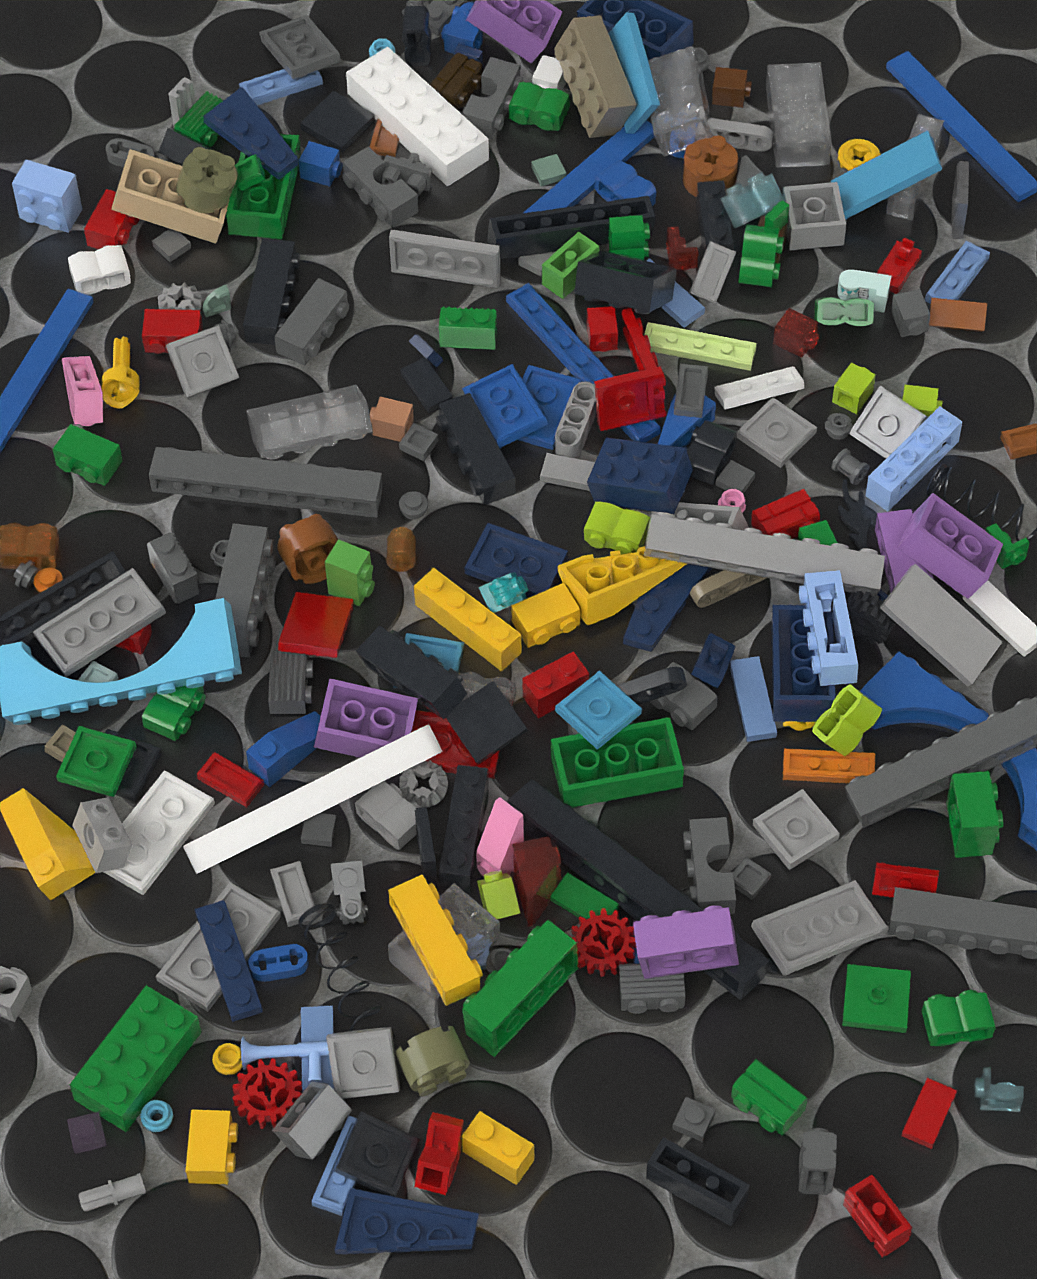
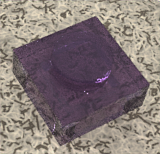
M99 1112L67 1120L75 1154L107 1146Z

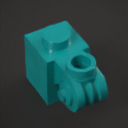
M516 572L496 578L492 582L479 587L488 609L494 614L527 599L525 593L528 592V587L523 577H517Z

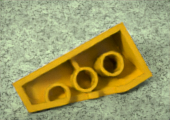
M644 546L639 547L637 552L621 554L620 550L611 551L610 556L594 558L593 554L584 555L557 567L562 583L566 585L580 608V618L587 625H591L615 615L688 563L644 556Z
M22 788L0 802V811L38 888L50 901L95 873L75 830L27 790Z

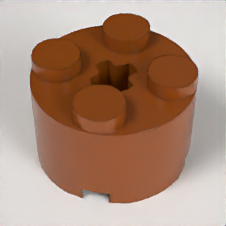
M719 135L700 139L689 144L685 150L683 183L686 190L696 197L697 182L724 180L726 196H728L733 191L737 181L738 154L735 148L726 142L724 137Z
M313 514L309 518L299 520L294 524L284 525L279 531L280 538L277 550L292 577L296 581L298 579L303 580L305 584H313L327 579L325 560L338 541L330 524L320 514Z

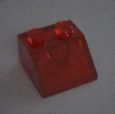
M549 836L512 844L513 875L528 927L535 925L551 901L550 896L556 889V880L561 879L559 850L557 847L551 846Z

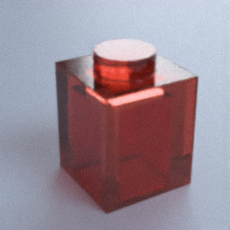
M788 308L775 326L773 344L803 358L809 349H814L819 340V334H817L818 322Z

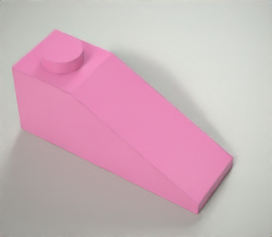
M90 356L62 358L70 411L74 424L92 426L95 423H103V392Z
M500 797L494 803L476 851L477 869L483 876L486 873L502 870V874H510L524 860L523 814Z

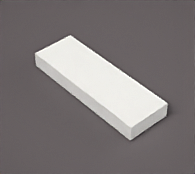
M792 366L716 386L715 396L724 409H729L804 389V380L796 368Z
M989 581L985 582L969 599L963 596V600L1024 657L1037 648V626Z

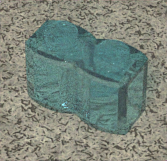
M761 172L747 179L749 185L742 187V184L739 183L726 189L728 195L720 199L734 228L770 212L781 200L785 202L772 174L764 177Z

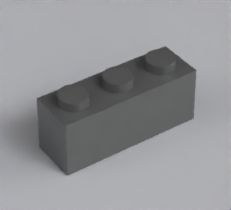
M318 278L274 336L276 353L305 366L311 357L314 358L318 354L320 345L325 338H329L332 335L335 325L340 318L343 319L347 315L349 310L347 291Z

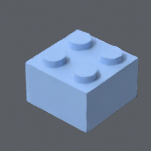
M25 160L12 182L19 217L29 223L34 222L53 230L69 233L82 211L76 175Z

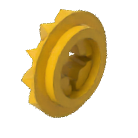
M853 139L845 142L839 148L837 160L840 162L841 169L846 168L850 171L881 154L877 146L872 142L863 139ZM854 155L857 156L858 158L864 157V160H863V161H860L859 159L854 160Z

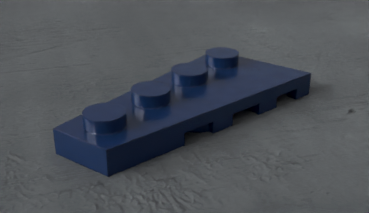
M243 87L239 88L203 116L204 123L245 155L250 157L256 154L260 158L262 168L278 180L298 165V157Z
M687 564L639 597L624 635L623 644L652 652L671 626L674 617L686 605L691 589L712 568Z
M350 1188L335 1247V1254L472 1249L479 1221V1213Z

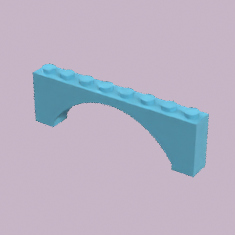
M224 598L194 604L196 612L188 627L170 651L147 669L117 681L94 683L72 680L44 667L31 655V648L23 642L0 646V704L2 717L13 722L14 725L30 723L31 718L42 716L43 719L56 718L63 711L71 710L72 713L84 712L89 710L88 706L96 704L107 707L116 705L118 703L117 700L120 699L141 700L146 698L148 693L169 694L175 692L176 687L198 688L204 686V682L215 679L216 682L230 681L234 679L233 675L242 674L231 604Z

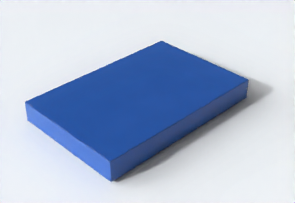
M513 364L462 388L464 394H471L499 448L548 425L545 415Z
M528 365L522 380L545 415L548 425L517 440L553 450L555 447V434L573 388L581 382V379Z

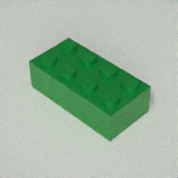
M280 134L298 157V165L280 180L263 168L265 180L244 191L237 186V182L235 183L226 212L229 234L283 240L299 169V159L301 157L299 135ZM241 152L239 162L248 158V156Z
M670 717L627 725L598 750L581 734L551 739V759L561 801L572 808L683 787L684 767Z
M549 920L541 927L536 926L528 935L527 942L520 949L515 948L509 954L506 964L499 971L494 970L487 977L484 983L485 986L478 993H472L465 1000L463 1016L466 1035L495 1057L577 971V942Z
M146 985L69 1084L74 1100L127 1132L140 1115L143 1107L150 1102L202 1033L198 1016Z

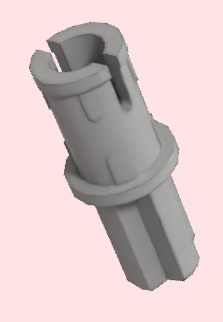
M138 1173L135 1176L113 1183L111 1180H108L106 1185L81 1192L79 1200L83 1211H89L111 1203L118 1205L117 1201L142 1193L145 1194L146 1191L141 1174Z

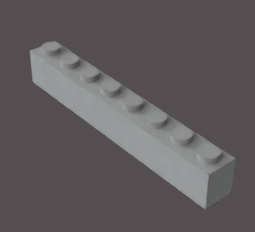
M664 512L657 513V515L652 514L644 550V556L800 584H804V573L840 570L845 592L857 593V591H862L865 594L867 591L871 592V596L877 595L880 591L885 560L884 555H878V552L873 549L850 550L844 544L822 545L820 541L811 538H804L802 541L791 539V536L783 533H775L771 536L762 534L761 530L755 528H745L744 531L737 530L727 523L709 525L704 524V521L698 518L681 520L676 519L670 513Z

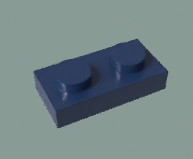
M709 633L691 675L699 678L704 683L718 688L736 646Z

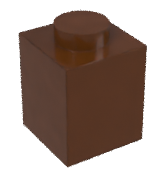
M716 67L712 105L743 108L745 97L750 98L752 82L747 81L748 70Z

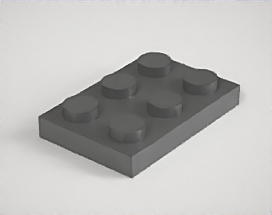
M307 15L260 32L263 44L292 79L304 77L311 72L340 62L339 52Z

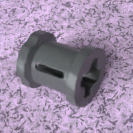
M845 448L835 457L831 469L835 472L840 471L850 479L853 485H858L867 475L870 465L857 460L851 455V451Z

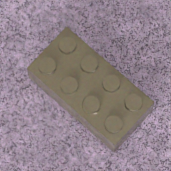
M602 17L573 18L554 48L555 57L561 65L564 80L569 85L573 102L578 108L582 125L586 128L589 138L615 135L621 130L637 106Z

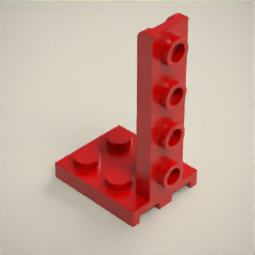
M632 308L622 311V318L626 325L623 328V335L639 371L594 381L597 421L600 431L666 417L664 407L665 390L663 386H666L665 375L661 366L658 367L655 352H650L651 346L648 335H643L641 319L635 318Z

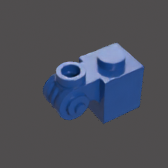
M474 2L465 3L461 7L455 6L449 24L444 25L441 38L444 39V51L455 54V48L459 43L478 50L481 47L483 31L466 20Z

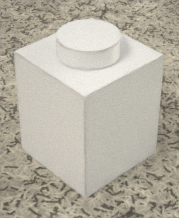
M543 55L532 77V83L544 89L554 88L563 91L566 81L564 80L563 70L559 61L556 58Z

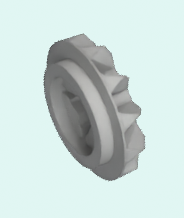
M184 282L182 285L176 286L173 283L171 288H163L162 294L158 296L159 309L200 310L202 307V296L197 291L195 285L190 287ZM183 296L184 300H182L177 307L175 300H178L179 297Z
M429 760L405 770L400 776L399 786L403 793V798L410 803L414 801L420 807H431L444 798L448 789V779L442 767ZM416 775L422 779L431 776L429 779L431 790L425 787L416 789L418 786Z

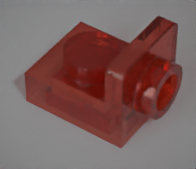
M678 226L667 227L666 248L669 267L677 268V270L697 268L698 247H686L685 238L680 237Z

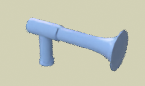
M244 1036L242 1037L241 1058L244 1070H246V1065L258 1059L295 1056L309 1057L308 1083L310 1084L312 1081L322 1083L321 1056H329L327 1041L257 1046L248 1043Z

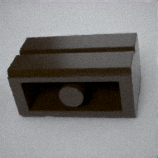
M457 52L431 82L430 86L455 109L459 110L460 107H466L474 90L478 91L481 89L483 65Z

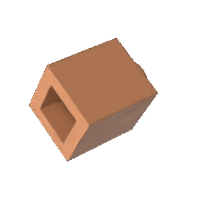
M380 397L377 406L372 407L369 414V423L372 424L373 436L398 442L403 439L414 422L413 404Z

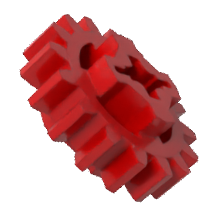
M602 908L601 914L598 916L591 910L589 911L590 918L588 920L580 916L578 918L580 927L572 926L571 928L573 935L571 938L577 942L578 967L582 968L587 965V971L590 975L595 969L599 970L601 977H604L606 970L609 969L616 975L617 966L628 964L626 958H635V951L632 949L636 948L634 926L628 927L629 918L627 917L619 920V914L616 910L611 916L607 915L605 908ZM599 935L601 936L602 941L604 940L607 944L608 949H605L604 944L602 945V943L599 941Z
M273 1058L269 1065H264L263 1060L259 1059L257 1068L250 1064L246 1065L247 1075L238 1073L237 1078L240 1084H233V1092L236 1094L233 1096L234 1106H239L237 1110L240 1117L247 1115V1123L249 1125H252L257 1120L259 1121L260 1129H264L266 1122H271L274 1128L278 1124L277 1120L282 1119L302 1094L300 1093L302 1091L301 1081H296L298 1079L296 1070L288 1072V1063L284 1062L280 1067H277L276 1061ZM265 1086H267L268 1091L271 1092L270 1102L268 1101L267 1096H265Z

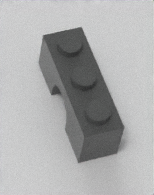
M490 57L481 75L482 94L489 95V97L471 95L462 113L488 139L493 140L497 130L502 129L505 113L509 111L510 101L518 84L523 82V77L520 76V65Z
M368 146L343 161L344 174L342 177L345 184L349 188H353L359 194L361 200L375 210L380 220H385L394 228L418 213V196L402 179L388 185L380 184L383 182L385 162Z
M727 818L690 819L689 831L683 832L684 849L690 850L691 859H686L687 876L693 877L694 886L689 887L690 898L692 902L703 910L710 906H722L723 908L729 907L730 914H735L736 894L733 872H717L708 865L714 860L728 859L730 843Z

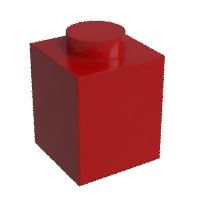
M615 307L587 308V333L591 352L618 350V328Z

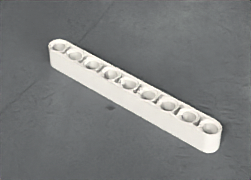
M428 724L184 845L183 848L196 874L443 751Z

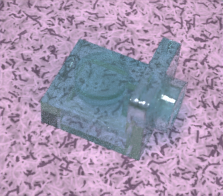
M984 1067L981 1078H976L975 1097L981 1098V1110L1020 1112L1024 1099V1088L1009 1082H1001L996 1085L991 1084V1068Z

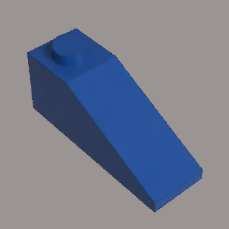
M675 394L671 400L658 444L686 447L691 442L692 434L697 426L701 427L705 420L713 422L715 420L716 403L707 396L704 399L702 418L674 415Z
M314 711L268 732L246 750L249 770L264 780V783L270 788L316 749L314 745L321 716Z

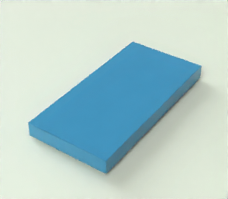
M626 12L608 34L637 104L624 124L626 133H635L659 107L660 102L636 16L634 13Z
M927 130L831 180V182L838 183L844 216L847 219L942 170V166L932 136Z

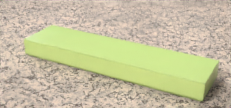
M648 322L644 334L648 335L652 352L751 371L757 343L650 322Z

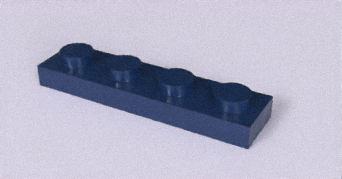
M225 900L195 909V914L232 1022L262 1013V1006Z

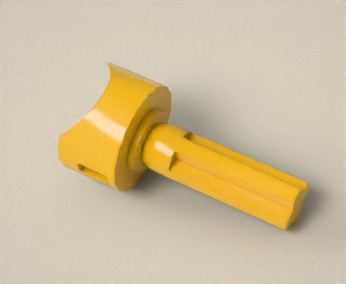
M125 336L121 339H114L113 367L104 372L101 382L104 402L118 409L126 407L140 392L139 376L136 371L130 368V343H128V338Z

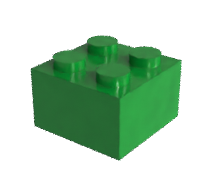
M989 771L952 774L946 808L955 858L992 855L995 843H999V828H1003V815L1001 809L996 810L995 801L998 800V789L996 782L991 783Z

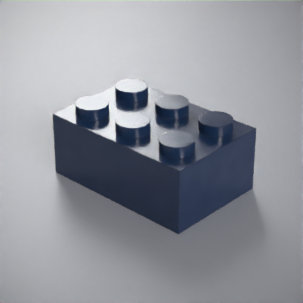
M606 438L588 477L587 484L594 503L600 501L618 507L675 514L693 468L684 447Z

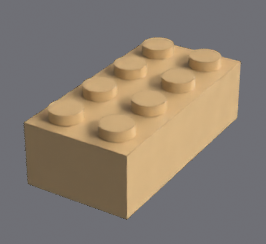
M130 149L111 210L216 244L224 223L228 204L223 209H215L213 213H200L190 209L184 204L185 200L181 195L178 196L176 191V184L182 166Z

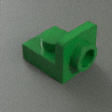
M996 523L986 528L987 533L1003 543L996 560L1002 569L1010 565H1018L1025 560L1030 544L1027 538L1012 544L1010 536L1005 531H1002Z

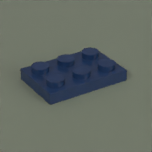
M487 523L464 569L466 575L489 583L496 578L516 572L517 577L522 576L528 587V592L525 593L526 596L532 597L553 588L559 576L557 566L566 562L568 551Z

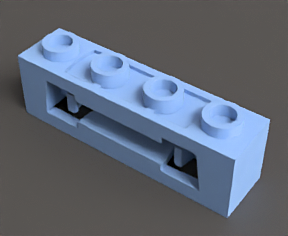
M938 407L868 476L866 497L888 512L959 442L962 421L942 407Z
M838 570L804 573V586H799V599L801 604H806V609H803L804 626L810 627L811 631L807 633L809 651L814 650L815 656H812L813 674L819 675L820 686L857 683L858 660L841 572ZM833 601L832 620L837 643L830 644V650L827 652L828 638L823 612H831V602Z

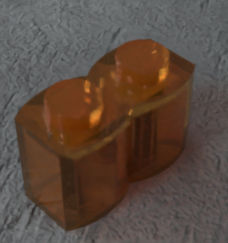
M9 523L8 525L0 526V568L17 569L22 562L26 564L30 560L35 562V567L39 569L56 568L59 545L57 527L47 523H39L29 527L19 523Z

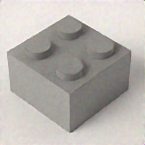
M837 182L783 187L782 200L790 204L787 225V239L790 250L844 245L846 220Z

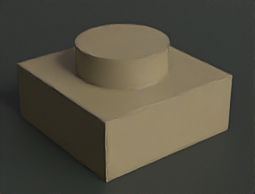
M62 724L44 746L45 752L63 762L76 732Z

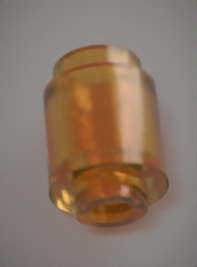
M404 527L393 529L387 537L386 563L391 569L398 572L407 571L413 568L416 563V538L410 529Z

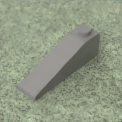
M679 502L675 514H672L676 519L681 520L698 518L703 520L704 524L709 525L727 523L732 525L733 529L743 531L745 528H749L740 507ZM631 508V510L641 512L650 518L652 514L657 515V513H660Z

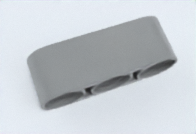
M580 382L573 388L555 434L556 455L576 459L580 457L597 413L594 384Z

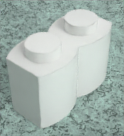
M108 245L95 252L81 251L68 257L71 276L77 292L90 295L103 289H115L131 283L129 268L122 246Z

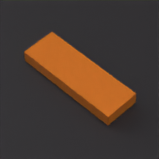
M784 748L783 780L849 783L855 777L867 776L875 772V753L850 752L848 755L843 756L837 751Z

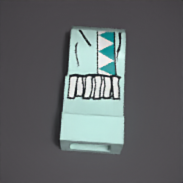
M845 270L839 276L837 295L841 300L849 298L870 300L874 303V311L885 312L891 276L859 270Z

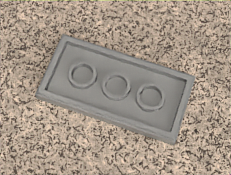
M398 230L390 231L391 272L499 288L501 281L500 246Z
M916 563L908 569L880 607L967 687L974 683L1002 644L999 638Z
M132 568L33 632L65 677H68L164 615L166 611Z
M856 880L755 919L751 925L783 976L884 936L889 930Z
M229 882L214 903L225 900L247 962L281 918V912ZM197 923L156 975V979L161 984L208 1012L221 996L222 991L199 923Z

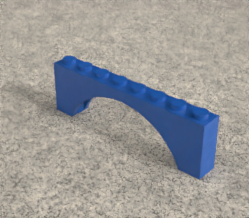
M898 652L860 690V692L882 708L878 720L871 727L874 730L899 723H925L960 732L963 727L969 724H979L989 717L986 711L977 709L961 693L951 690L943 684L938 676L929 674L919 666L916 660L906 657L901 652ZM1033 748L1001 763V765L1010 777L1019 801L1020 827L1018 837L1037 851V749Z

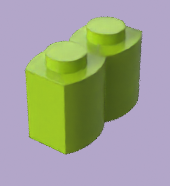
M597 501L584 527V540L592 547L598 549L612 548L615 551L620 550L621 554L637 552L638 548L643 547L646 541L650 517L638 511L621 509L616 505Z
M849 684L838 693L831 708L819 717L812 732L828 746L846 756L859 744L863 732L870 729L876 723L882 708Z

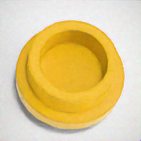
M231 1043L219 1046L212 1057L215 1069L224 1075H232L240 1071L243 1067L241 1048Z

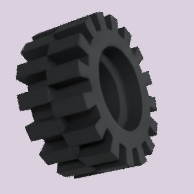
M862 591L853 592L846 601L853 636L855 638L860 636L861 641L864 642L868 639L870 644L885 642L896 624L880 608L885 599L881 601L879 600L880 596L875 594L873 597L871 592L867 591L865 594Z

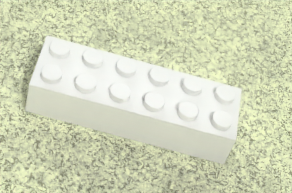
M389 47L384 48L346 72L348 94L364 109L375 114V120H381L382 126L393 136L396 134L399 142L411 153L419 154V160L426 164V167L431 168V172L447 187L489 160L488 138Z

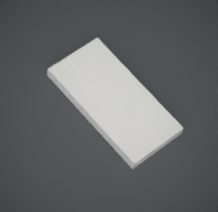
M164 770L122 823L132 843L124 868L105 871L104 873L144 895L214 806V798Z

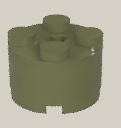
M203 147L193 149V152L184 160L176 184L178 196L181 195L185 200L184 204L200 213H213L215 209L226 207L237 180L234 159L231 156Z
M448 1026V1031L443 1032L441 1027H436L418 1034L407 1041L409 1048L402 1051L400 1046L395 1053L411 1090L418 1091L420 1097L435 1092L437 1090L436 1085L448 1080L450 1084L461 1081L467 1076L465 1069L470 1064L453 1026Z

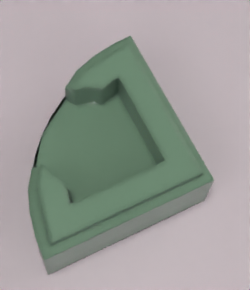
M227 285L217 288L205 299L202 308L205 317L232 309Z

